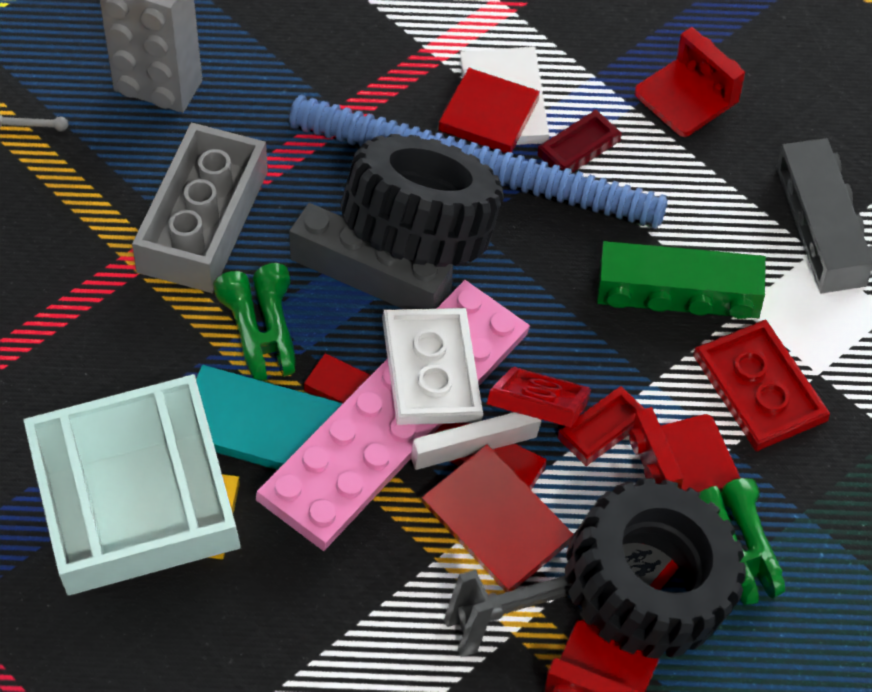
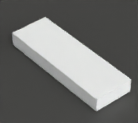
M513 412L416 438L413 441L411 453L414 468L418 470L477 453L487 444L491 449H496L537 438L541 419Z

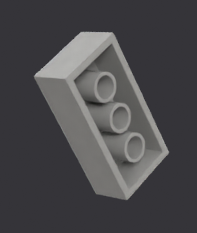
M100 0L114 91L126 97H135L154 103L164 109L169 108L184 113L202 82L194 0Z
M191 122L132 243L137 273L209 293L214 292L213 282L222 274L267 175L268 164L265 141Z

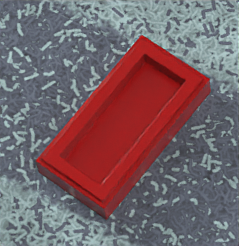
M620 386L581 414L571 428L565 426L559 430L558 439L585 466H588L629 435V430L633 429L636 411L645 408Z

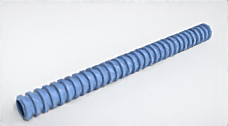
M299 95L294 100L290 111L289 122L291 128L298 129L302 127L304 132L313 130V133L318 136L324 133L325 137L329 139L336 136V140L340 142L347 139L348 144L351 145L358 142L360 147L368 140L371 141L374 137L382 135L387 138L390 134H400L403 137L416 135L426 140H439L442 144L456 146L462 149V152L479 158L481 164H487L493 170L494 175L498 176L502 187L505 184H509L510 189L513 190L520 187L523 193L531 190L534 196H539L542 193L545 194V199L549 200L553 196L557 198L559 203L567 200L570 206H574L576 203L580 204L581 209H586L589 206L592 207V212L597 213L599 210H603L606 216L614 213L617 219H622L625 216L628 217V222L632 223L636 219L640 221L642 226H645L647 223L652 224L653 229L661 226L668 203L667 196L661 194L660 197H657L654 191H649L646 194L639 187L636 191L631 190V185L628 184L620 187L617 181L609 184L606 178H601L600 181L595 180V175L592 174L584 177L581 171L573 174L570 168L562 171L559 165H554L551 168L548 167V162L543 161L541 164H537L536 159L533 158L526 161L523 155L515 158L512 152H507L504 155L501 149L496 148L494 151H490L489 146L484 145L482 148H479L478 143L475 142L468 145L464 139H460L457 142L453 136H448L446 139L442 133L432 135V131L428 129L421 132L420 127L417 126L410 129L406 123H402L399 126L395 120H391L388 123L384 117L375 119L373 114L363 116V112L359 110L352 113L351 108L348 107L341 110L340 105L337 104L330 107L326 101H322L319 104L315 98H310L308 101L304 95Z

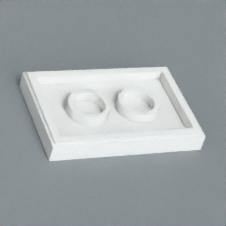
M520 47L460 51L462 78L469 67L540 91L539 101L516 145L539 144L548 141L549 130L536 48Z
M466 308L384 310L382 321L397 425L476 423L481 421L483 409Z

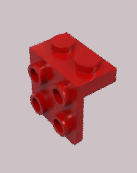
M691 27L681 33L677 59L639 83L635 87V96L679 136L687 137L739 102L745 71L741 69L736 61L729 59L715 47L709 38L704 37Z
M652 407L636 411L633 429L629 430V440L634 453L640 457L646 479H655L656 484H661L663 480L678 483V488L686 491L687 488H691L697 492L712 486H717L721 492L724 485L728 482L740 479L737 468L712 416L703 414L660 426Z
M580 620L575 624L560 659L554 658L550 666L545 692H646L659 658H646L641 650H637L634 655L620 649V643L613 639L608 643L598 635L601 631L594 624L588 626L584 620Z

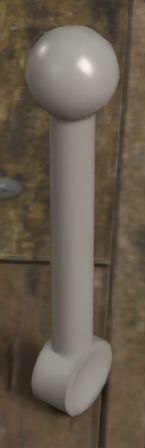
M0 115V127L2 125L54 127L57 131H64L69 125L68 120L62 116L51 120L10 118Z

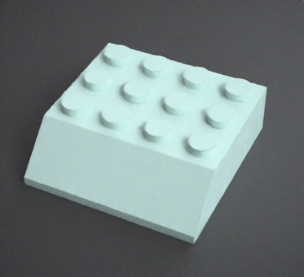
M194 374L24 419L58 573L68 596L241 548Z

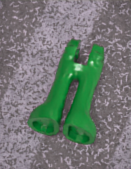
M280 263L264 265L253 276V286L263 313L267 332L259 331L252 301L251 287L245 273L230 271L220 275L213 282L214 294L218 301L229 308L234 316L249 371L254 379L260 381H267L265 358H263V354L276 352L277 362L283 377L295 373V351L282 307V298L290 285V275L288 268Z
M740 478L728 482L724 485L721 492L717 486L700 491L699 493L701 494L698 498L707 504L712 501L720 509L718 515L723 521L729 520L726 509L732 513L744 537L747 551L743 550L745 556L740 561L746 566V580L742 583L743 592L739 599L745 606L758 603L759 594L754 577L757 576L770 598L774 599L785 592V581L782 569L765 536L756 510V502L760 496L756 481L750 478ZM734 534L732 536L734 541H738L736 535Z

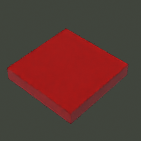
M468 67L439 121V131L483 146H489L492 149H501V152L504 153L513 152L539 101L540 91Z

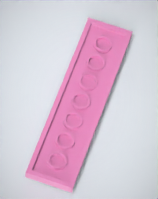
M466 280L437 308H466L479 386L525 338L530 328L529 324ZM387 358L257 491L256 501L322 551H325L411 459L413 441L416 438L434 434L442 424L397 425Z

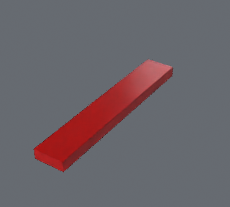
M325 353L304 382V391L314 396L344 403L371 375ZM472 423L442 424L435 433ZM516 444L492 449L532 490L546 467L547 459ZM473 455L451 460L449 462L460 467Z

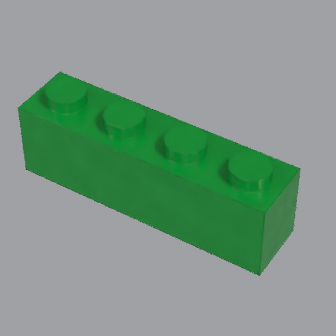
M603 241L597 304L610 305L615 308H646L658 312L668 310L691 312L695 315L713 314L732 316L737 319H759L765 298L766 256Z

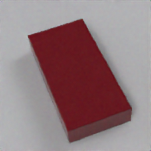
M595 109L538 146V156L544 162H548L551 168L554 165H559L560 170L564 171L566 168H570L573 173L620 142L622 132Z

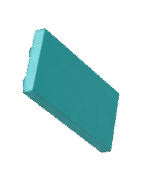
M202 365L196 378L216 453L276 470L343 404Z

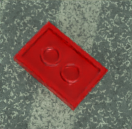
M766 319L695 348L694 358L756 452L828 421L830 412Z
M513 367L490 389L487 405L571 428L587 406L591 389L583 385Z
M488 444L422 497V503L505 592L518 588L569 545L574 538V534Z

